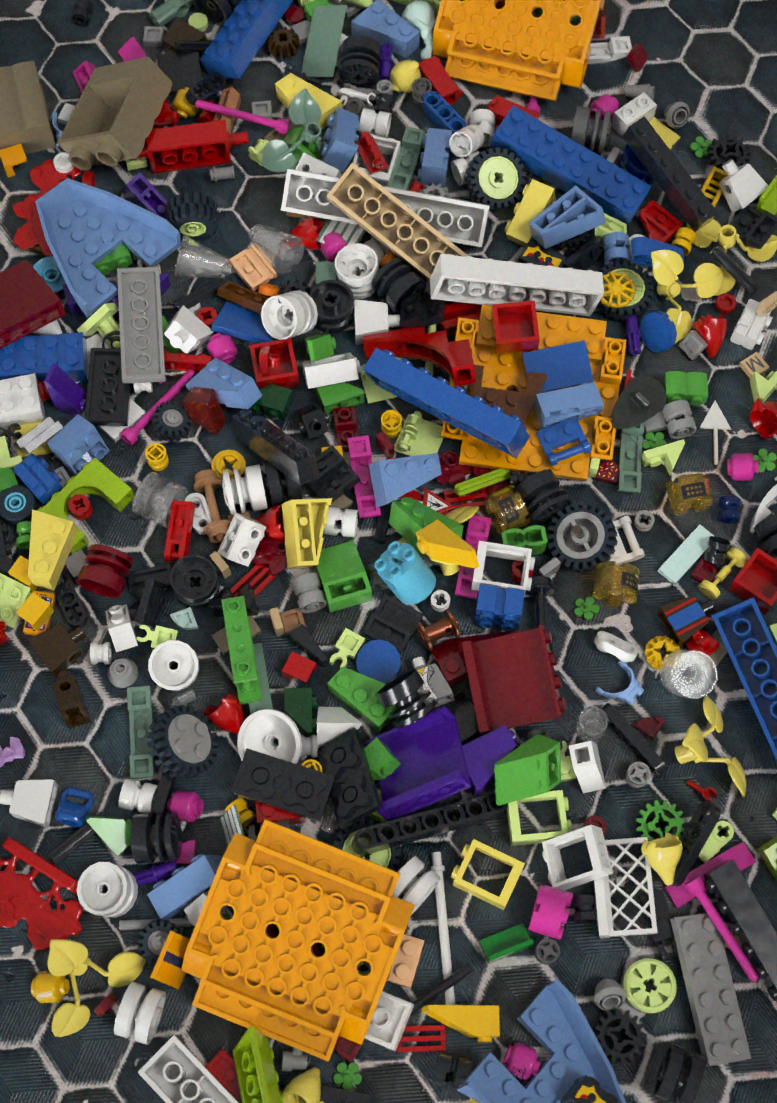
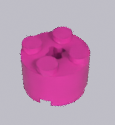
M540 884L528 930L561 940L564 926L561 923L566 924L569 915V909H565V906L570 907L573 893Z

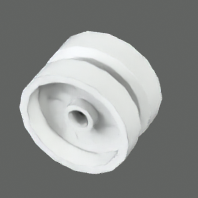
M169 640L159 644L152 651L148 661V670L152 680L158 686L169 691H180L189 687L196 680L199 673V660L196 652L188 644L179 640ZM172 661L178 663V668L175 670L170 669Z
M416 856L410 859L398 871L401 874L392 895L400 899L403 897L402 900L415 904L412 914L427 899L441 880L432 870L427 871L419 878L425 864Z
M98 862L90 865L82 873L77 886L78 899L84 909L94 915L116 918L126 914L133 907L138 894V885L133 874L128 869L110 862Z
M132 981L121 1001L115 1020L114 1034L128 1038L134 1032L135 1041L149 1045L162 1016L166 992L153 988L146 995V987Z

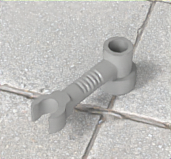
M389 80L379 81L377 89L357 88L349 83L343 84L344 88H350L365 94L374 93L376 97L381 93L390 95L393 93L392 83Z
M294 1047L293 1051H283L282 1071L292 1072V1069L306 1070L307 1055L302 1054L303 1051Z

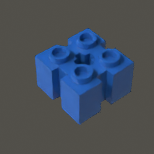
M480 584L474 624H479L482 628L500 625L504 631L518 630L522 616L525 590L513 588L499 589L498 586Z

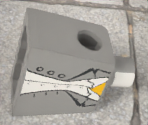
M417 657L411 661L413 669H417L424 681L418 692L429 689L431 695L428 698H435L437 702L435 707L455 700L451 688L436 664L427 666L424 657Z

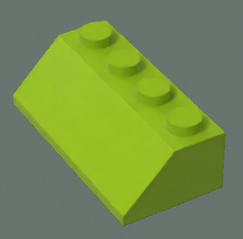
M250 1026L233 1050L242 1103H283V1096L280 1094L278 1087L279 1077L273 1063L274 1053L273 1049L270 1048L269 1039L256 1027Z

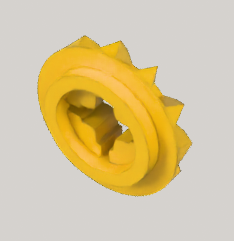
M223 450L215 455L211 467L212 470L216 471L217 477L221 481H223V471L228 470L231 480L235 479L234 469L239 471L240 476L244 474L246 462L239 452ZM224 461L230 465L233 464V472L225 469Z
M666 635L655 636L645 647L647 662L657 670L665 671L674 668L681 657L680 646L676 644L674 639H670ZM663 645H665V651L669 652V654H666L662 661L661 653L657 652V650H661Z

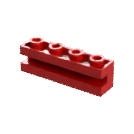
M463 302L445 304L444 321L439 323L441 331L446 330L447 337L454 336L457 332L459 318L480 320L482 305Z

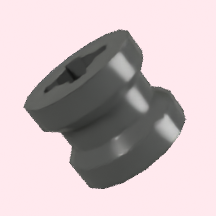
M543 939L535 948V957L541 964L550 965L559 957L560 947L553 939Z

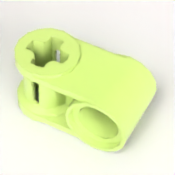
M726 821L717 822L698 856L703 863L709 861L731 840L734 835L732 825ZM719 830H726L725 836L719 837L717 835Z

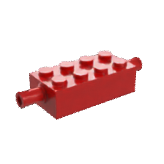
M213 120L211 122L160 129L154 128L146 138L147 143H145L146 145H144L136 159L148 157L153 174L230 164L229 148L233 145L249 144L247 131L229 134L226 129L225 120Z

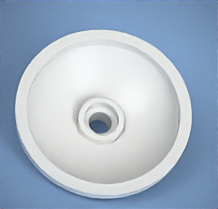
M264 709L251 714L243 722L238 733L237 747L241 760H243L248 748L297 764L301 755L302 741L296 724L288 715L278 710ZM275 738L278 740V745L274 743Z

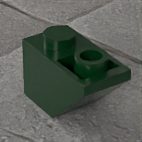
M274 384L259 389L262 397L249 409H252L257 414L266 415L272 420L280 419L284 421L293 400L292 390Z
M284 688L285 714L294 721L302 733L310 737L313 735V731H317V717H313V709H317V695H313L312 688Z

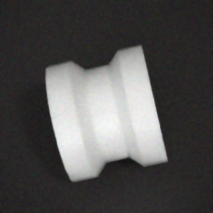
M152 382L133 383L135 394H140L142 391L153 392Z
M92 642L90 645L91 664L96 665L99 662L111 664V643L98 644L97 642Z

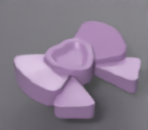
M10 737V747H6L4 750L0 747V767L6 762L13 761L15 758L22 759L25 757V749L19 738Z

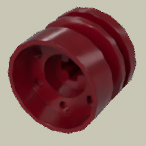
M99 544L90 545L87 551L88 555L84 559L87 565L81 568L77 578L78 585L100 596L120 598L126 584L122 577L129 575L133 559L126 553L113 547Z

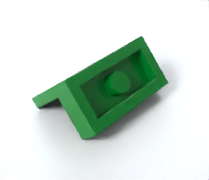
M522 923L479 940L487 963L490 964L532 947L534 941L530 939L525 925Z

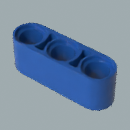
M431 91L424 95L423 113L438 129L452 130L453 135L457 132L456 130L466 126L465 120L440 94Z
M635 237L631 240L633 263L653 268L650 253L657 250H671L682 257L684 264V250L680 247L647 237Z

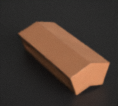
M233 87L223 89L218 105L239 110L241 104L240 94ZM216 113L214 120H225L227 132L231 134L236 118Z

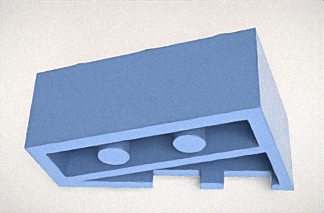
M376 0L351 21L352 36L363 35L376 40L380 46L385 43L391 44L392 53L407 58L419 47L420 31L380 0Z
M337 107L334 114L331 113L327 120L329 128H327L324 135L326 143L323 144L320 153L323 155L322 162L344 172L358 150L355 140L358 141L359 135L356 134V131L359 130V115Z
M428 128L427 136H423L422 148H425V150L421 152L420 164H422V169L418 170L417 180L421 181L423 186L424 184L430 186L433 182L436 186L441 183L442 188L445 187L450 155L449 140L452 136V130Z
M574 186L529 222L532 238L546 249L605 224L603 208L581 189Z
M217 358L210 361L197 375L185 384L197 403L202 401H208L211 405L223 403L226 407L248 410L262 397L252 377Z
M595 382L583 383L574 387L536 394L533 412L540 430L574 417L581 420L600 414L604 404Z
M438 453L381 460L370 464L369 469L376 508L390 503L441 475Z
M199 854L191 860L192 864L186 868L181 867L172 873L173 877L169 880H162L153 886L154 890L147 895L160 919L174 917L184 911L200 895L210 890L222 856Z

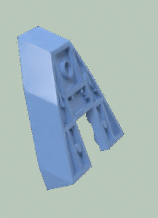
M68 178L35 201L46 242L70 293L87 318L95 313L104 303H108L118 295V289L94 266L103 258L124 244L147 267H154L181 246L180 232L166 219L108 191Z
M558 979L546 984L517 1018L528 1032L551 1054L524 1088L490 1052L485 1055L457 1088V1091L479 1103H561L575 1080L587 1075L596 1079L600 1087L605 1092L614 1095L619 1103H626L614 1070L579 1004Z

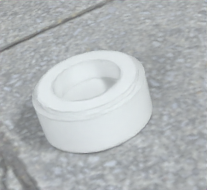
M59 153L54 157L55 169L60 173H68L74 168L68 160V153Z

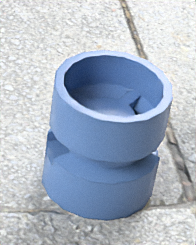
M612 232L603 237L605 267L609 263L614 265L615 261H619L620 265H622L623 261H628L627 265L630 266L631 254L628 234Z

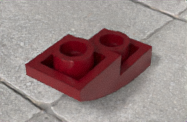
M354 406L333 408L337 444L342 446L343 452H348L347 438L358 437Z

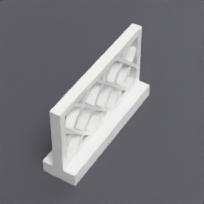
M647 837L605 840L606 846L616 845L622 850V853L615 861L611 858L609 859L612 869L615 866L624 874V877L617 885L608 876L594 880L600 939L616 936L657 934L651 866L646 855L642 854L639 859H636L628 852L633 844H641L644 840L648 841ZM624 854L635 861V864L628 872L617 864ZM644 857H645V865L641 863V861H642V859H643ZM637 865H640L647 875L641 883L630 875ZM627 877L638 885L630 896L619 888ZM646 881L648 884V890L643 886ZM609 884H611L614 887V889L611 892ZM640 888L649 895V901L643 907L632 899ZM616 890L627 898L619 909L611 903L610 898ZM629 901L640 909L633 920L621 912ZM649 905L650 913L645 910ZM611 907L616 911L613 917ZM644 912L651 918L652 928L641 929L634 922ZM620 914L629 924L624 930L614 931L613 921ZM632 925L636 928V929H633V930H629V928H630Z

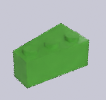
M409 497L392 501L389 524L421 555L427 554H422L416 544L418 542L416 532L437 519L460 538L462 537L463 525Z
M342 667L327 683L328 691L377 733H380L392 720L388 714L395 706L383 708L376 697V693L386 685L385 683Z

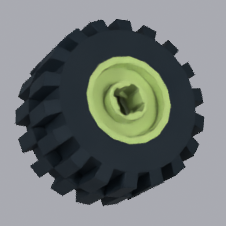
M187 192L178 194L167 202V221L180 232L181 240L201 241L205 238H210L218 230L217 204L212 197L206 196L203 193Z

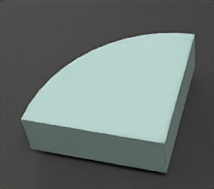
M191 607L170 614L172 621L178 627L185 630L199 629Z

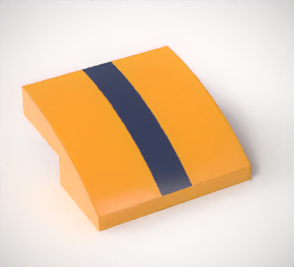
M170 931L150 978L179 990L186 974L181 969L190 939Z

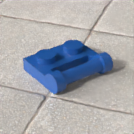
M577 417L536 432V436L551 467L564 459L583 452L586 454L592 451ZM575 441L579 442V445L554 454L552 452L554 449Z

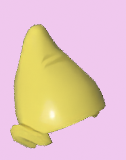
M410 59L400 61L390 72L392 88L397 92H413V82L422 77L418 62Z
M666 833L665 837L656 840H644L641 847L642 854L646 855L651 868L658 873L665 885H672L674 882V872L682 854L681 840H679L677 835Z
M312 1067L292 1079L283 1092L279 1090L283 1096V1103H324L320 1101V1069Z

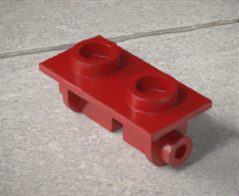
M366 131L362 132L360 140L356 141L355 144L358 145V152L370 175L388 169L389 167L373 136Z

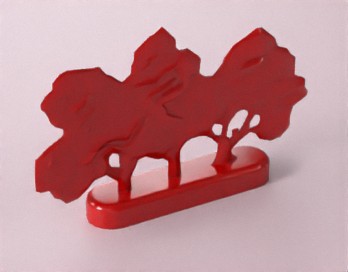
M48 159L29 172L32 182L41 189V192L38 195L30 194L25 198V201L18 202L12 206L17 217L27 220V223L17 229L13 239L14 243L19 245L22 250L39 244L41 251L47 256H53L46 242L35 201L61 183L63 179L68 178V174H71V180H74L82 172L81 169L74 166L72 171L60 173L55 169L54 159ZM85 171L81 183L95 187V172Z
M7 836L2 846L12 853L13 856L11 859L6 860L0 857V867L7 865L4 871H0V927H15L20 919L26 920L28 938L35 950L48 948L50 940H67L68 936H76L78 932L82 931L79 918L83 912V907L78 900L63 901L59 889L64 887L77 894L79 880L17 840ZM18 859L34 868L30 875L17 874L15 872ZM39 872L53 880V886L50 891L39 892L33 887V880ZM48 894L47 900L42 899V896ZM52 895L55 896L53 900L57 901V909L55 911L50 908ZM62 903L65 905V909L63 911L60 907Z

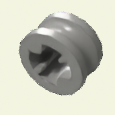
M647 510L639 511L634 519L635 528L640 532L649 531L654 524V515ZM641 517L644 520H649L647 525L645 523H640Z

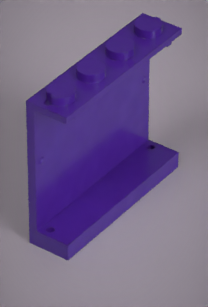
M446 706L435 709L413 724L398 729L394 727L388 732L376 735L372 739L365 741L367 746L377 737L388 746L401 763L392 774L388 775L384 780H379L383 802H381L382 808L377 810V813L387 821L402 817L471 787L456 716Z

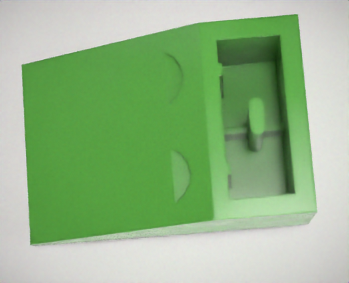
M354 541L321 549L316 569L329 611L334 612L372 601L370 583Z
M537 734L495 763L496 804L503 805L547 793L561 783L560 742Z

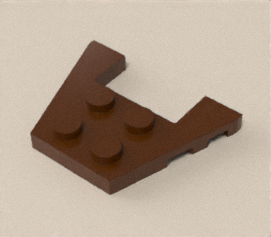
M474 365L476 383L467 384L470 396L476 395L485 401L484 404L490 407L492 405L500 407L504 411L503 413L508 416L513 414L519 417L524 425L534 405L535 396L540 394L548 374L528 372L526 392L482 387L484 366Z

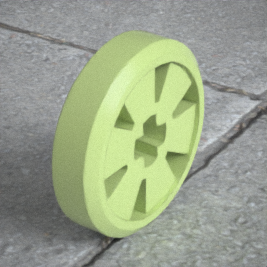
M645 958L634 962L626 970L622 980V988L626 992L627 1002L634 1009L642 1013L654 1014L661 1012L672 1003L676 995L677 986L673 972L666 964L656 959ZM649 979L652 980V986L655 987V991H645L646 986L643 982H648Z

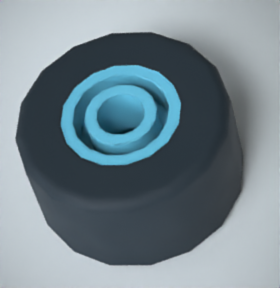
M14 485L0 493V517L11 527L16 528L19 522L31 521L32 509L36 511L39 509L35 496L30 489L24 486Z

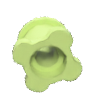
M258 139L254 148L252 146L248 148V156L260 166H263L261 163L263 149L269 142L266 139Z

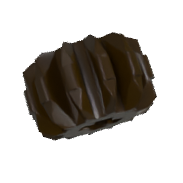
M286 26L284 29L277 27V30L272 31L267 39L269 52L273 54L274 58L280 57L281 61L284 57L290 60L291 55L296 56L300 48L298 34L293 29L288 30Z

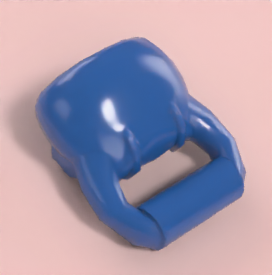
M74 787L65 789L60 796L58 809L55 813L56 821L71 827L83 826L86 822L84 818L94 803L91 791ZM71 796L75 798H80L88 800L87 804L83 805L82 803L79 804L71 802L70 800L67 801L66 797Z

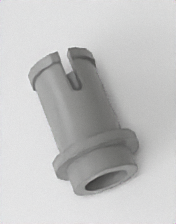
M214 166L213 169H209L210 179L215 181V183L217 180L235 179L233 166L215 168Z

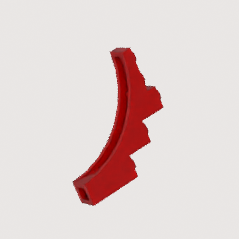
M403 327L401 330L362 336L366 358H370L376 348L382 351L387 349L395 354V356L413 357L438 365L450 375L454 386L476 383L469 339L448 342L446 330L425 334L424 327Z

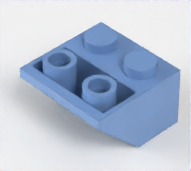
M79 414L47 442L54 455L74 476L82 470L86 463L91 462L94 458L100 461L110 451L94 425Z

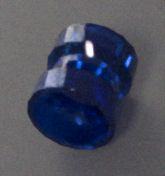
M730 495L719 498L721 511L718 513V520L721 523L734 524L740 522L741 514L738 509L741 506V499Z

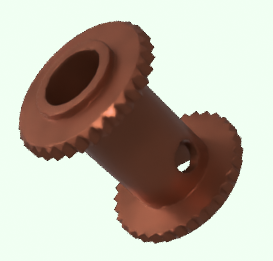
M447 609L444 610L445 617L425 627L420 622L416 624L419 638L429 651L432 650V642L453 633L456 638L460 637L458 623Z

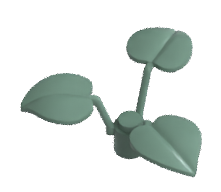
M307 89L302 90L293 98L288 109V115L292 123L295 125L303 124L304 126L301 138L290 149H288L284 141L277 139L268 142L263 149L261 163L272 172L282 173L286 172L287 169H291L296 162L291 152L303 141L308 143L317 141L318 154L321 156L318 160L322 161L323 155L320 154V141L322 138L319 136L321 134V126L318 124L321 118V109ZM349 162L348 166L346 167V169L344 170V172H345V171L348 169V167L351 165L350 162Z

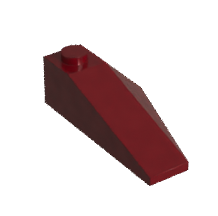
M519 630L447 639L432 646V650L429 652L449 687H452L469 679L462 642L470 640L478 642L518 633Z

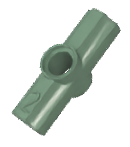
M165 0L162 5L149 13L153 24L156 27H162L175 17H184L190 7L194 5L193 0Z

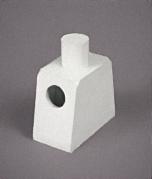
M731 159L722 165L727 176L720 181L719 185L732 212L744 209L768 187V184L748 163L737 167Z
M354 300L356 345L363 344L362 336L389 332V327H401L399 325L400 315H388V304Z
M183 305L170 321L164 334L170 340L173 347L180 348L184 353H189L201 347L213 331Z
M55 780L16 781L14 791H1L0 804L10 805L9 813L15 818L49 828L58 784Z

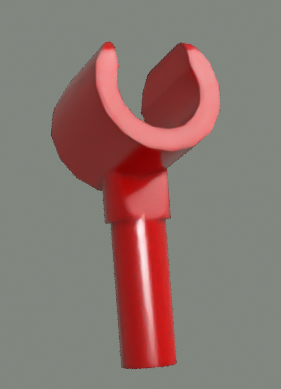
M691 780L687 781L686 785L701 794L704 801L712 802L709 798L711 796L718 799L713 788L707 787L704 789Z

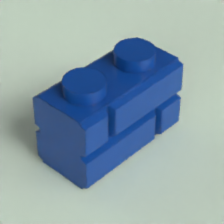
M30 454L23 462L15 466L13 471L39 501L46 505L54 493L63 489L60 484L62 479L55 471L50 473L47 470L49 465L42 457L37 458L34 454Z

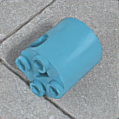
M398 541L390 543L388 549L382 553L374 564L378 575L403 604H417L425 600L435 588V574L411 544L399 543Z

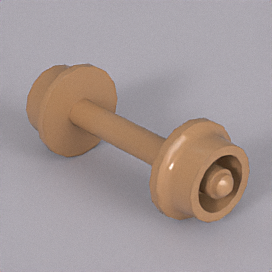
M211 469L202 470L195 474L193 487L196 492L206 494L212 522L208 523L203 530L208 535L210 542L220 543L223 541L231 523L229 520H220L214 490L222 485V481L217 477L216 471Z

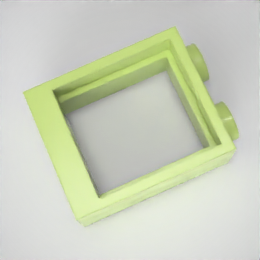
M563 790L549 791L510 802L507 805L511 846L538 844L572 832L571 821L566 819L565 812L569 810L568 798L563 797ZM556 800L560 831L521 835L517 803Z

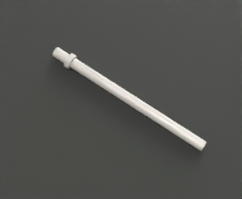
M432 852L433 866L431 870L441 878L435 887L443 980L452 975L443 880L445 866L442 865L441 852ZM454 985L445 991L446 1005H455Z

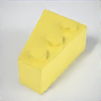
M292 73L275 83L277 98L287 109H289L290 103L299 92L304 89L308 90L321 109V118L318 121L321 130L328 126L327 120L331 113L334 114L337 107L342 108L341 100Z
M532 179L530 185L526 184L522 193L524 197L521 203L518 202L513 212L515 216L512 221H508L505 227L507 239L524 247L527 246L530 240L534 241L529 222L556 201L555 189Z
M332 498L296 499L281 504L287 569L310 568L318 565L324 539L322 538L325 525H327L328 518L326 517Z
M32 509L28 577L33 585L54 591L78 530L73 521Z

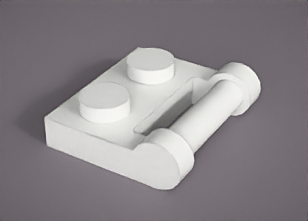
M624 516L616 521H612L616 531L623 528L632 552L626 553L617 531L616 539L618 542L617 546L614 547L616 551L614 555H610L611 559L609 562L605 561L607 569L643 558L645 553L639 547L630 525L632 523L630 517Z

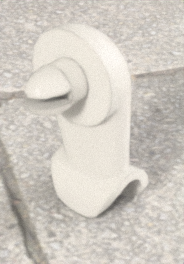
M340 88L337 91V96L340 97L343 106L351 98H358L365 103L366 108L371 109L373 104L369 100L374 101L376 99L374 93L365 94L350 88Z

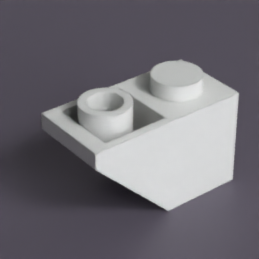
M127 604L115 605L106 610L108 630L116 652L138 646Z
M588 741L570 745L569 750L573 769L582 792L585 794L606 789L597 744Z

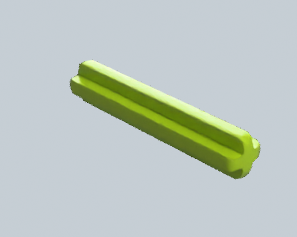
M500 468L458 483L454 486L455 494L463 496L507 480L511 477V470Z

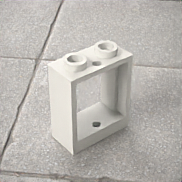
M371 134L381 153L392 155L388 172H376L370 175L368 169L361 168L363 159L358 150L356 151L353 163L378 184L387 186L400 153L401 141Z
M351 352L329 356L314 362L310 360L301 362L308 389L359 379L358 373H361L360 362Z
M479 541L477 550L479 567L474 569L471 590L479 591L480 584L498 586L499 589L513 588L525 590V597V592L530 591L532 578L528 577L529 570L533 571L535 557H531L532 549ZM491 556L523 561L521 585L482 580L485 557Z
M588 825L542 842L544 849L542 854L549 870L548 880L554 888L567 890L613 874L604 835L600 827ZM586 840L593 870L566 879L559 849Z

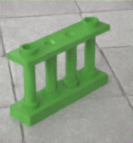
M244 596L222 599L234 684L236 683L239 703L245 704L262 701Z

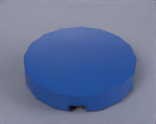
M662 311L648 313L640 323L641 338L644 344L656 353H662L671 349V346L676 342L677 336L674 322L670 321L668 318L670 316Z
M380 639L370 641L363 645L358 652L356 659L357 670L362 675L382 683H388L395 679L400 671V654L396 647L388 641Z

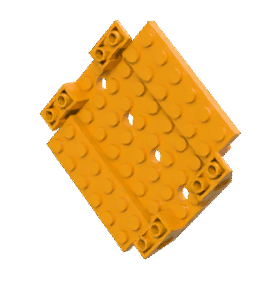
M441 0L433 31V55L447 58L445 70L451 78L556 102L561 81L562 85L581 89L591 54L590 43L599 10H603L605 0H504L505 6L502 9L495 8L498 0ZM541 8L543 9V14L538 18L533 17L534 9ZM574 16L581 18V22L577 26L570 24Z
M482 305L480 320L459 318L455 341L469 339L474 365L484 366L481 386L503 390L514 388L518 392H526L527 376L522 353L530 351L496 354L491 319L492 306ZM536 312L540 337L538 350L585 340L593 380L604 404L602 413L578 420L592 451L586 454L583 452L564 459L551 467L536 436V432L540 430V427L533 412V407L524 424L530 437L517 459L443 421L441 437L462 440L459 464L494 469L501 468L504 470L516 469L520 473L533 471V474L551 469L557 478L587 482L590 458L612 460L616 428L612 426L611 420L613 408L619 396L626 340L605 337L607 321ZM450 377L449 385L455 388L453 380ZM460 385L459 387L463 388L467 392L466 394L470 396V392L465 389L464 385ZM575 441L554 449L552 452L554 454L579 445V442Z
M267 819L263 822L257 840L235 833L222 857L185 952L181 971L201 978L192 1005L243 1027L249 1028L254 1026L267 1037L328 1062L338 1036L362 1045L415 904L392 896L401 873ZM229 905L234 909V916L231 919H225L222 916L221 909L223 906ZM269 924H276L279 927L280 933L277 937L272 938L268 936L266 928ZM316 942L322 943L325 946V954L322 956L314 955L312 945ZM367 961L371 965V972L367 975L360 974L357 969L358 963Z

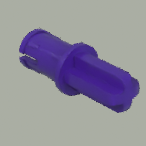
M385 43L381 47L380 81H390V72L393 66V60H391L392 45Z
M632 315L625 320V339L628 342L629 354L636 356L641 353L640 338L642 335L638 327V317Z
M168 861L159 865L153 864L152 868L134 873L133 876L138 886L153 881L158 883L161 879L172 876V873L179 869V865L176 864L177 861Z

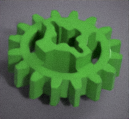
M655 800L653 807L647 803L645 805L647 811H639L642 818H636L635 822L640 824V827L635 830L636 832H642L641 837H647L648 841H652L655 839L648 833L655 834L659 839L665 837V834L670 829L676 828L674 835H677L680 839V833H683L685 830L682 825L687 822L686 819H680L683 811L676 812V804L668 807L667 800H664L662 805H659L658 800ZM664 811L671 814L673 818L670 819L667 816H665ZM653 812V821L646 823L648 815ZM659 820H661L662 824L667 825L663 832L660 828L655 827Z

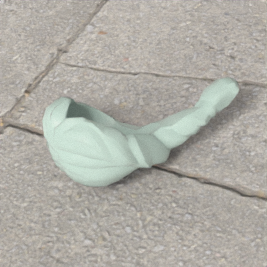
M421 0L413 1L406 6L402 13V18L420 31V35L426 45L421 51V59H429L432 56L433 50L432 29L435 27L437 18L434 15L433 7L429 3Z

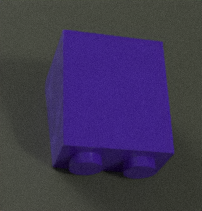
M506 725L462 746L471 782L469 790L473 798L482 796L494 781V764L516 748L517 738L512 730L508 731Z

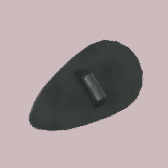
M638 375L633 378L624 388L613 408L612 426L616 429L632 428L660 412L666 404L667 397L661 383L648 375Z

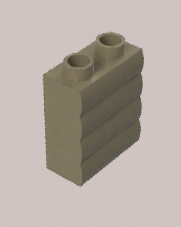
M149 57L94 68L57 144L69 154L68 160L73 166L85 171L90 170L93 165L105 164L116 166L119 161L136 159L144 147L145 139L153 128L154 120L161 112L163 101L170 93L172 81Z
M34 61L0 67V150L20 143L25 154L56 147L42 84Z

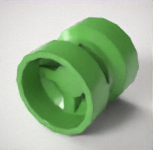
M31 521L19 522L16 525V532L19 534V537L16 539V546L20 549L30 550Z

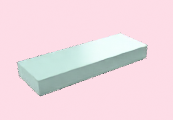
M699 525L657 572L675 585L709 548V537L714 535L702 525Z

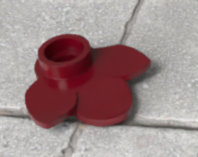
M446 451L439 456L442 474L435 479L439 485H444L448 482L451 487L455 488L456 484L466 481L465 475L473 473V467L459 464L460 458H458L456 453Z
M264 537L258 544L259 549L255 552L252 560L253 564H269L270 572L273 576L282 572L287 567L286 548L283 550L279 548L285 547V540Z

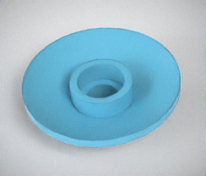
M54 256L45 257L36 262L33 268L54 293L63 290L62 284L66 282Z

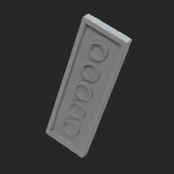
M159 267L117 268L122 383L166 382Z
M707 913L670 919L701 1054L706 1057L705 1067L751 1059L720 932Z

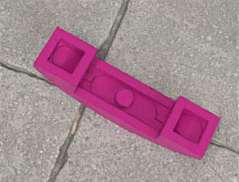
M369 436L347 438L351 469L361 480L354 486L359 519L381 516L380 507L376 508L369 465L372 464Z
M473 515L469 519L465 542L475 549L476 556L479 541H488L492 518ZM460 566L455 595L477 599L478 591L471 590L475 568Z
M741 842L692 870L680 886H666L664 889L675 907L678 909L696 898L692 893H688L684 884L699 875L703 881L706 880L703 874L726 860L733 859L740 871L756 863L745 843Z

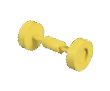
M732 547L726 553L730 563L718 572L713 583L703 580L698 585L701 593L711 600L718 598L720 591L716 585L728 576L732 571L733 565L743 568L747 563V556L739 549Z

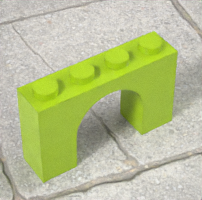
M94 458L91 462L86 463L76 476L71 477L67 481L66 486L61 491L54 493L51 500L37 511L69 520L68 503L74 495L94 494L101 496L119 512L135 496L132 488ZM77 526L78 534L69 553L70 555L83 549L89 543L86 534Z

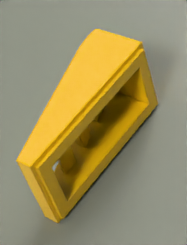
M713 166L701 189L707 198L713 200L711 204L714 207L723 192L719 183L712 180V178L714 177L721 181L727 176L725 171ZM709 184H712V185H714V186H717V187H719L720 189L717 190V189H715V188L709 186ZM706 189H707V190H709V191H711V192H713V193H715V194H717V195H716V196H713V195H711V194H709V193H707V192H705V191H706Z

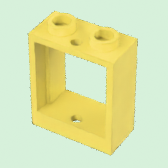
M473 839L471 845L466 843L461 856L464 857L461 866L456 864L451 875V878L454 879L452 886L504 910L525 863ZM475 850L513 867L499 897L462 879Z

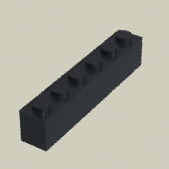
M644 116L630 125L622 136L693 231L696 232L710 223L718 214L717 210Z
M243 409L238 414L232 416L236 439L293 481L303 485L319 478L316 454L252 409Z
M733 859L726 860L703 874L706 879L704 880L705 886L710 893L715 894L718 899L717 906L719 910L729 918L731 922L729 926L736 936L739 935L743 942V951L749 958L753 959L756 965L754 967L755 971L762 980H765L769 987L767 988L768 994L774 1001H777V933Z

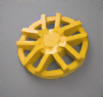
M612 271L609 274L603 275V281L605 282L604 290L607 291L604 292L600 301L612 308L627 306L633 300L636 292L633 279H630L625 273H613ZM610 296V299L607 301L603 297ZM612 298L617 299V303H611ZM620 298L627 301L620 303Z

